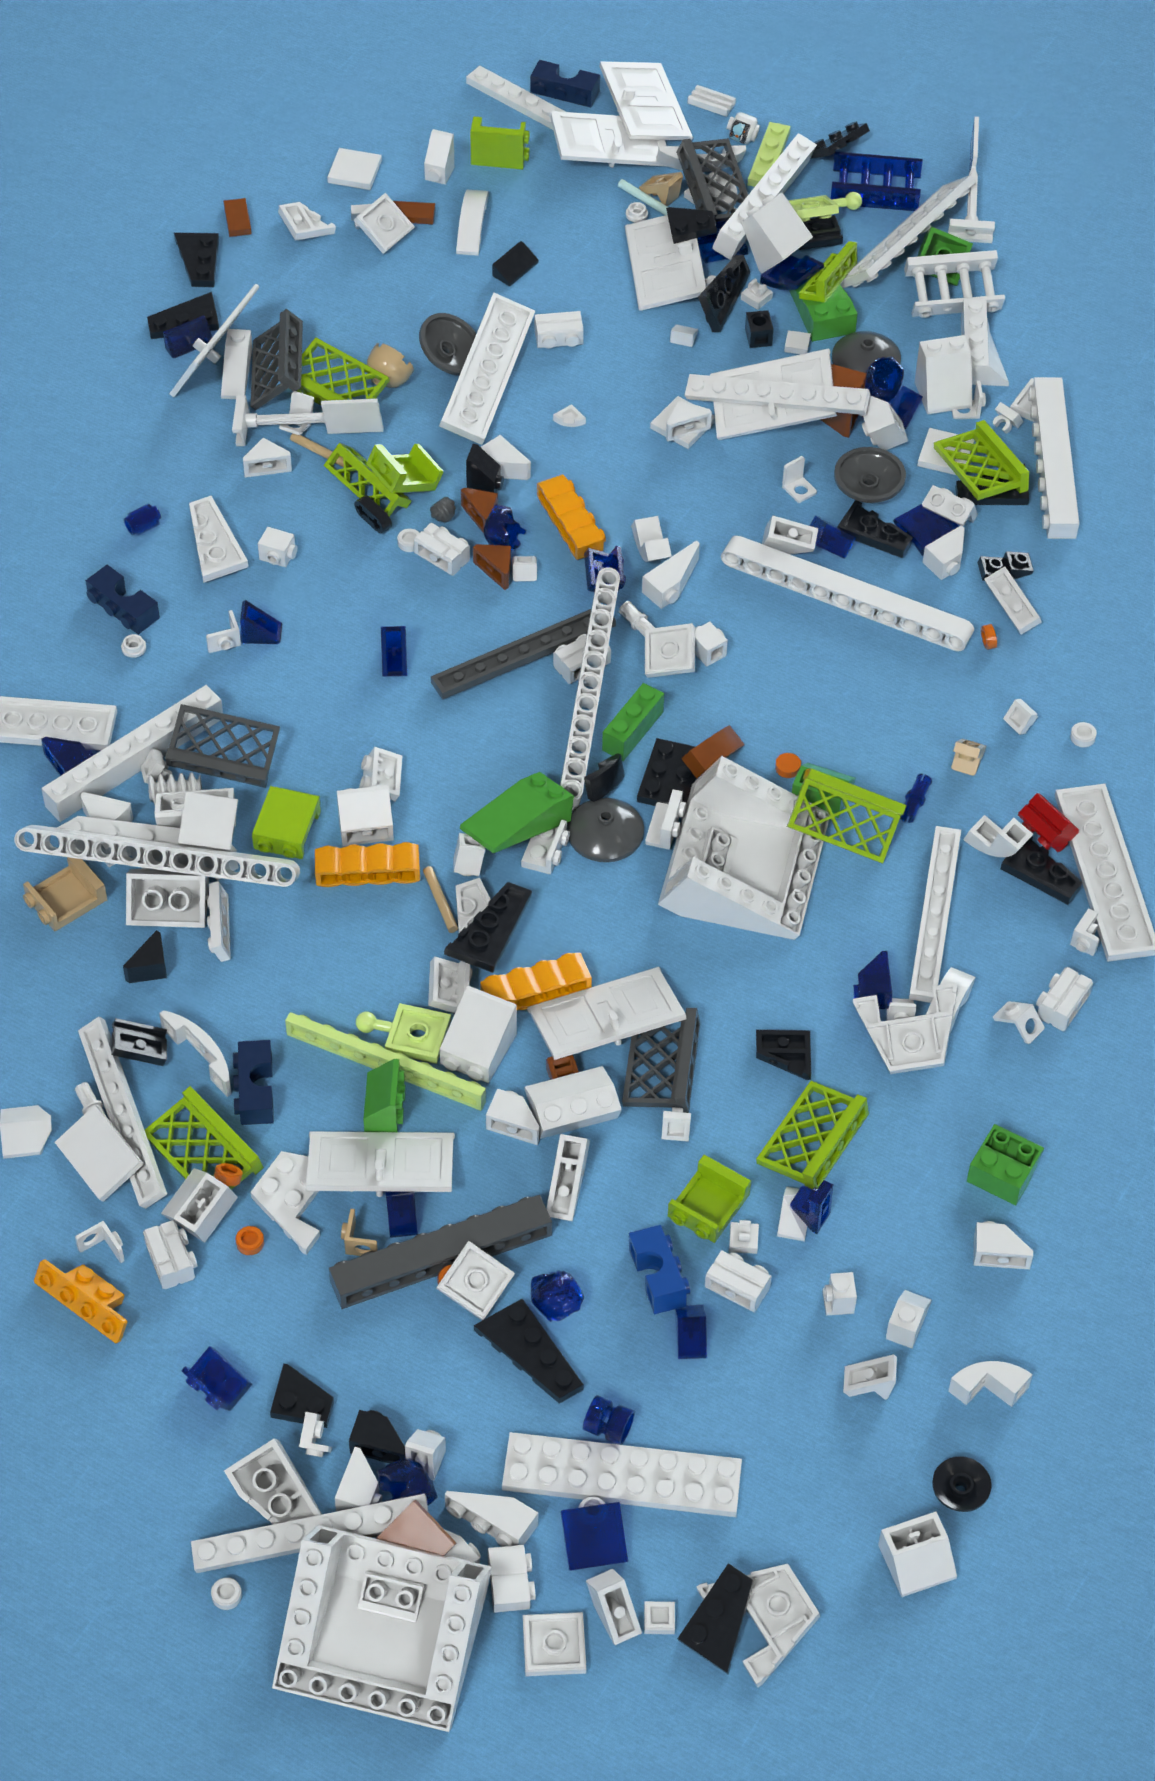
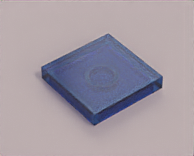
M620 1502L560 1511L569 1571L628 1562Z

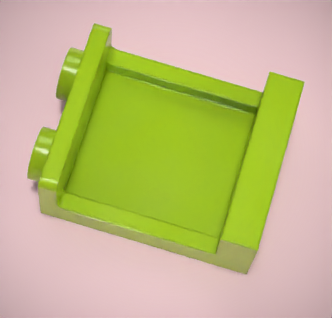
M473 116L470 130L471 165L523 170L524 162L529 161L530 148L526 147V144H529L530 131L526 130V122H521L520 129L482 126V117Z
M419 443L413 445L409 454L391 455L382 444L374 445L366 463L391 493L435 491L443 475V470Z
M270 786L252 832L253 848L264 853L270 852L284 855L287 858L303 859L304 844L313 820L318 819L321 813L320 796Z
M703 1155L698 1162V1169L678 1198L676 1200L671 1199L668 1203V1217L679 1226L684 1225L691 1229L698 1237L715 1243L749 1197L751 1180Z

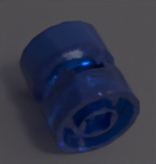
M596 1395L588 1408L582 1429L596 1436L603 1433L606 1440L622 1445L631 1429L635 1411L620 1404L613 1407L612 1401Z

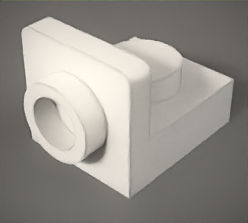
M1088 908L1074 929L1070 945L1080 952L1094 956L1100 940L1094 935L1098 928V924L1095 923L1098 913Z
M310 1412L305 1413L299 1447L306 1448L307 1455L323 1457L324 1452L331 1453L332 1447L315 1444L316 1438L321 1439L324 1421H320L321 1415Z

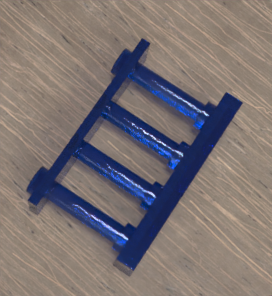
M835 152L833 171L840 173L839 182H832L830 199L845 198L848 193L857 192L862 197L860 207L915 211L919 208L921 189L914 188V178H921L923 159ZM848 173H860L861 184L847 183ZM870 174L884 175L883 186L869 185ZM892 176L906 177L905 188L892 187Z

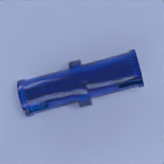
M918 774L912 789L906 793V801L904 803L906 808L903 815L900 816L902 821L906 822L909 816L908 823L914 822L919 808L924 805L926 801L925 795L932 784V779L928 775H924L923 780H921L923 774Z

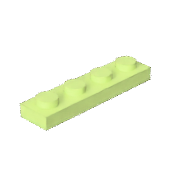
M769 122L748 177V186L755 187L783 153L791 126Z

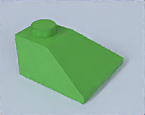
M931 227L925 234L918 256L968 253L973 243ZM957 272L947 273V282L957 286L960 274ZM935 274L930 275L932 277L937 278V275Z

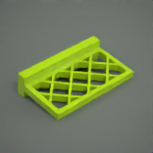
M315 337L302 353V366L311 364L312 372L301 374V388L297 392L314 397V402L320 406L321 401L348 400V398L353 400V397L366 395V399H376L390 382L388 376ZM317 347L325 350V355L313 358L312 353ZM337 358L343 360L344 365L331 368L330 360ZM327 361L328 369L315 371V363ZM359 368L362 371V375L349 378L348 370ZM345 371L346 379L333 381V373ZM329 375L330 382L324 384L317 383L316 377ZM374 378L380 380L377 386L367 388L366 380ZM363 381L364 389L351 391V383ZM347 385V393H335L334 387Z
M985 420L976 422V429L934 442L936 452L977 500L1015 488L1019 493L1029 490V471ZM974 439L976 444L966 443L965 441ZM949 446L954 447L956 449L955 451H952L944 448ZM960 449L970 450L972 452L971 454H967L959 451ZM977 452L985 453L987 457L978 456L975 454ZM955 459L966 460L967 462L966 464L955 462ZM971 462L981 463L983 465L982 467H978L970 464ZM988 465L996 466V467H998L999 469H998V470L989 469V468H987V466H988ZM966 472L977 473L978 475L977 477L966 475ZM983 475L992 476V477H994V479H993V480L984 479V478H982V476H983ZM998 479H1007L1009 482H999ZM982 485L989 488L980 491L977 486Z
M806 769L803 776L804 781L786 827L883 863L900 816L903 815L906 805L815 769ZM808 786L818 789L822 799L809 805L805 796ZM824 792L829 793L831 795L825 797ZM837 796L842 799L845 809L833 814L827 800ZM847 801H850V802L855 803V804L852 805V806H849V804H848ZM802 802H804L805 807L800 809ZM823 802L829 816L816 821L811 807ZM862 806L865 807L869 818L857 823L851 809ZM807 810L813 823L806 827L794 824L798 813ZM871 810L878 812V814L873 816ZM847 811L853 825L840 831L835 816ZM882 815L893 818L889 829L880 832L875 818ZM831 819L836 833L830 836L822 835L818 824ZM871 821L876 835L864 840L858 826ZM814 826L817 832L809 830V828ZM855 828L860 842L851 846L846 844L842 833ZM887 833L886 838L884 840L882 835ZM838 836L840 841L833 839V837ZM877 837L879 838L882 845L879 856L869 852L866 842ZM862 845L864 850H861L856 847Z
M810 1081L756 1158L757 1164L805 1184V1190L814 1191L813 1193L815 1194L869 1115L867 1098L859 1094L852 1098ZM814 1091L822 1094L825 1099L810 1103L808 1098ZM843 1103L848 1106L845 1110L834 1113L831 1105ZM828 1107L830 1114L815 1118L813 1110ZM809 1111L811 1119L796 1123L795 1117L797 1114ZM833 1121L834 1127L832 1130L820 1133L818 1124ZM814 1126L816 1134L801 1138L799 1129ZM796 1132L798 1139L782 1142L781 1137L784 1133ZM819 1141L821 1146L818 1150L806 1152L804 1144ZM796 1146L801 1147L803 1154L787 1157L785 1149ZM782 1151L784 1159L776 1161L767 1159L770 1153ZM806 1161L807 1166L802 1173L791 1169L790 1164Z
M191 1086L182 1092L184 1097L145 1129L148 1141L185 1180L189 1176V1163H203L202 1171L207 1172L208 1164H240L243 1168L241 1181L252 1172L256 1175L264 1168L256 1153ZM183 1108L190 1112L189 1122H175L176 1114ZM159 1128H169L168 1140H156L152 1134ZM174 1128H188L187 1140H173ZM193 1128H205L207 1130L206 1140H192ZM172 1146H186L185 1157H172ZM191 1146H205L204 1157H190ZM210 1146H222L224 1148L223 1157H209Z

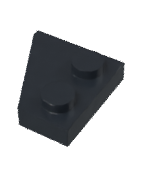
M756 1030V1058L805 1080H811L810 1031Z

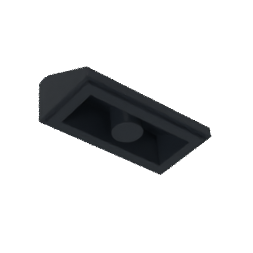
M520 241L493 263L492 276L511 286L533 268L539 260Z

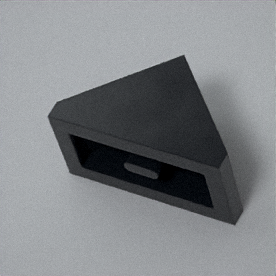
M156 930L123 965L126 982L136 983L167 978L161 933Z

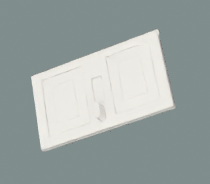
M600 62V69L629 139H693L661 63Z
M549 111L561 160L608 163L611 168L614 167L615 163L668 167L656 161L659 146H666L665 140L629 139L620 116Z
M667 215L625 225L640 311L696 298L705 290L706 282L697 238L674 244Z
M258 284L251 288L207 344L200 338L195 341L193 347L200 353L169 393L172 397H175L206 357L214 364L217 363L221 355L213 350V348L259 289Z
M828 348L711 373L710 376L833 386L831 351ZM714 402L718 440L837 416L836 412L776 407L772 402L768 406Z
M660 967L527 1007L528 1013L533 1018L554 1060L614 1042L615 1045H621V1039L686 1019V1014L664 978Z
M309 1132L310 1144L306 1191H376L377 1197H382L383 1191L452 1192L454 1133Z

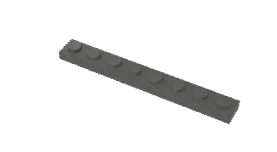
M591 609L431 676V684L443 700L555 652L559 646L563 644L568 645L576 641L580 635L587 634ZM614 616L612 628L616 626V619L614 618Z

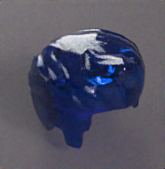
M892 356L877 358L865 372L867 373L865 389H869L870 396L890 402L902 385L904 377L903 367Z
M495 504L486 519L484 537L489 545L511 546L512 553L521 545L517 539L518 535H525L526 529L520 527V524L514 520L511 508Z
M557 1270L548 1274H540L531 1280L530 1294L532 1304L548 1321L551 1322V1318L561 1321L580 1310L584 1294L570 1273L564 1270Z
M400 1459L387 1464L385 1468L377 1471L379 1488L381 1491H389L392 1494L393 1498L390 1500L425 1494L427 1505H430L438 1498L428 1473L415 1459Z

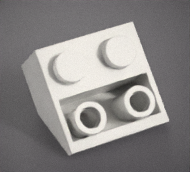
M870 396L866 415H859L864 418L865 422L862 423V428L865 435L870 437L874 446L878 445L881 449L888 450L908 442L903 422L891 405L886 401Z
M374 785L365 788H349L337 791L342 846L394 840L388 785Z
M194 1168L161 1214L171 1221H176L178 1226L184 1228V1230L205 1243L238 1197L221 1181L207 1172Z
M937 1512L881 1530L878 1546L901 1597L957 1579L949 1538Z

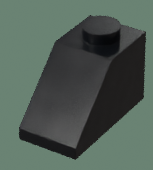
M472 444L466 459L467 488L497 493V490L502 489L504 483V476H501V466L478 444Z
M359 1410L349 1438L350 1454L353 1453L354 1447L361 1449L366 1458L406 1468L405 1446L388 1417L374 1410Z

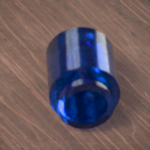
M148 503L128 513L127 517L123 520L131 535H140L158 526L161 514L156 506H151Z

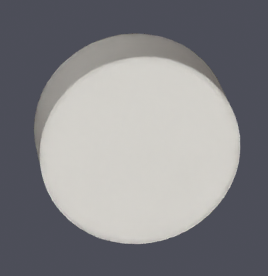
M415 529L402 530L397 537L398 547L405 552H414V539L420 532Z
M1080 722L1072 727L1070 738L1079 747H1089L1094 744L1097 732L1093 725Z
M222 1578L216 1581L211 1589L214 1605L222 1610L235 1608L242 1598L239 1583L232 1578Z

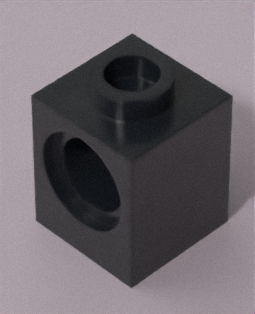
M769 310L746 312L745 332L749 348L772 346L774 329Z

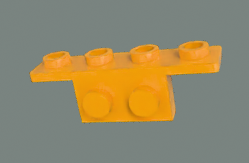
M46 1259L40 1261L34 1278L35 1284L117 1344L122 1340L127 1320L113 1310V1308L122 1304L125 1296L122 1292L84 1264L67 1273H63Z

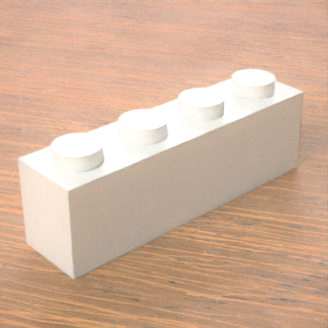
M964 299L961 313V335H965L971 349L972 385H976V381H980L981 385L1009 386V381L990 334L987 319V300Z

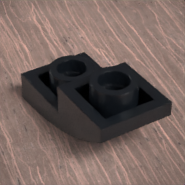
M1006 551L1003 558L980 556L977 562L982 581H985L986 577L1004 566L1013 579L1031 575L1034 571L1029 553Z
M617 753L599 762V770L584 777L589 800L595 802L601 799L622 781L624 770L621 754Z

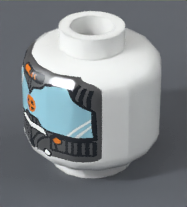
M739 112L735 118L730 117L726 129L730 130V139L747 145L751 141H755L760 125L757 124V118Z

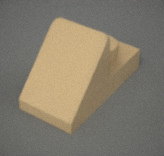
M682 172L652 176L639 189L646 194L658 195L661 203L669 206L679 197L683 174Z
M963 738L956 741L953 750L956 753L951 768L955 771L974 776L984 755L986 745Z

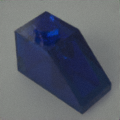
M52 737L41 739L44 755L60 776L94 755L90 749L86 750L81 742Z
M881 951L858 973V984L853 985L854 998L877 995L879 1010L889 1009V1003L892 1002V986L887 951Z

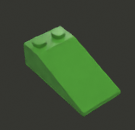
M817 270L784 276L786 285L808 333H811L810 339L812 342L856 332L857 311L851 298L841 285L836 288L826 302L799 299V292Z
M541 772L534 773L519 780L460 824V829L489 851L496 853L558 827L561 820L570 822L574 795Z

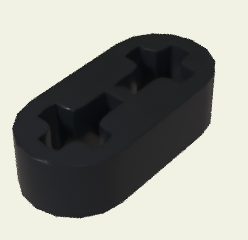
M364 495L354 502L359 516L378 533H383L392 527L388 514L369 496Z

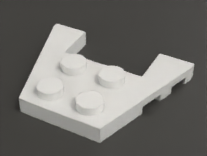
M957 982L933 986L937 1011L933 1014L881 1021L877 995L853 999L854 1007L890 1074L944 1066L958 991Z
M281 1151L252 1189L251 1198L272 1221L275 1220L285 1235L299 1246V1250L307 1255L319 1239L320 1230L299 1220V1218L319 1191H306L308 1156Z
M788 1564L750 1572L751 1575H747L754 1581L747 1611L768 1643L767 1647L743 1661L744 1667L757 1687H760L820 1618L817 1608ZM703 1583L696 1586L703 1600L714 1583Z

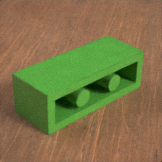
M642 683L604 729L602 751L612 756L619 753L621 754L622 761H624L664 712V693Z

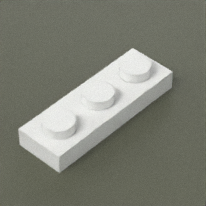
M1005 566L984 579L1020 635L1042 622Z
M217 881L209 883V895L206 896L207 905L210 909L207 924L211 931V937L208 938V946L211 953H215L218 959L223 962L231 960L228 894L220 882Z

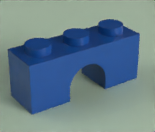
M661 1225L628 1233L629 1252L637 1272L646 1269L658 1271L645 1275L646 1295L654 1315L686 1307L690 1286L687 1278H682L680 1274L682 1269L678 1256H673L671 1252L673 1251V1245L670 1235L664 1234Z

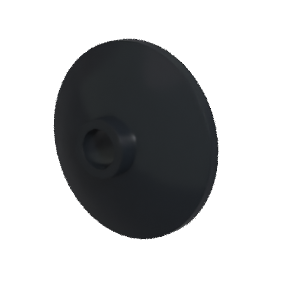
M952 1457L943 1461L936 1468L932 1487L935 1496L944 1506L958 1512H969L980 1508L988 1500L991 1492V1479L987 1470L976 1460L968 1457ZM963 1486L966 1491H958L955 1487Z

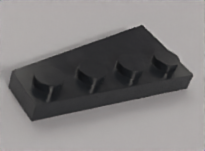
M735 255L698 296L706 321L709 323L712 332H721L750 274L744 255Z
M507 882L488 902V906L474 917L473 922L467 928L464 927L460 931L454 942H450L445 947L444 955L493 973L531 898L532 891Z
M523 1299L516 1301L474 1325V1331L479 1336H484L491 1342L493 1348L499 1353H504L512 1360L514 1366L520 1371H525L532 1377V1381L559 1404L584 1389V1384Z

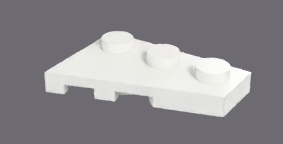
M480 878L456 885L459 933L464 927L467 928L473 922L474 917L480 911L482 912L491 900Z

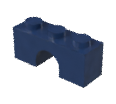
M543 60L538 61L530 76V93L590 108L600 92L599 74L579 70L578 74L573 78H562L559 76V64Z
M108 564L85 580L86 594L89 600L94 604H99L108 615L116 617L125 628L133 630L138 635L160 618L158 602L142 590H139L132 596H123L126 593L124 577Z
M271 1041L238 1042V1052L233 1053V1067L238 1069V1075H233L234 1092L239 1091V1098H234V1114L240 1115L241 1125L274 1123L272 1086H258L254 1084L260 1078L273 1077Z

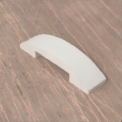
M746 145L731 146L737 163L743 160ZM659 146L656 161L668 167L682 170L676 153L679 146ZM723 148L721 154L724 157L726 156L725 148ZM708 154L697 155L705 159ZM711 155L707 160L716 167H719L721 161ZM723 164L720 169H724L729 166ZM703 166V168H702V171H703V172H710V171H711L710 169L706 168L705 166Z
M466 190L460 214L456 254L479 256L481 230L489 191Z
M164 1010L160 1012L161 1027L167 1029V1034L177 1045L187 1039L209 1062L211 1081L226 1097L230 1096L231 1085L228 1067L222 1052L212 1038L190 1020Z

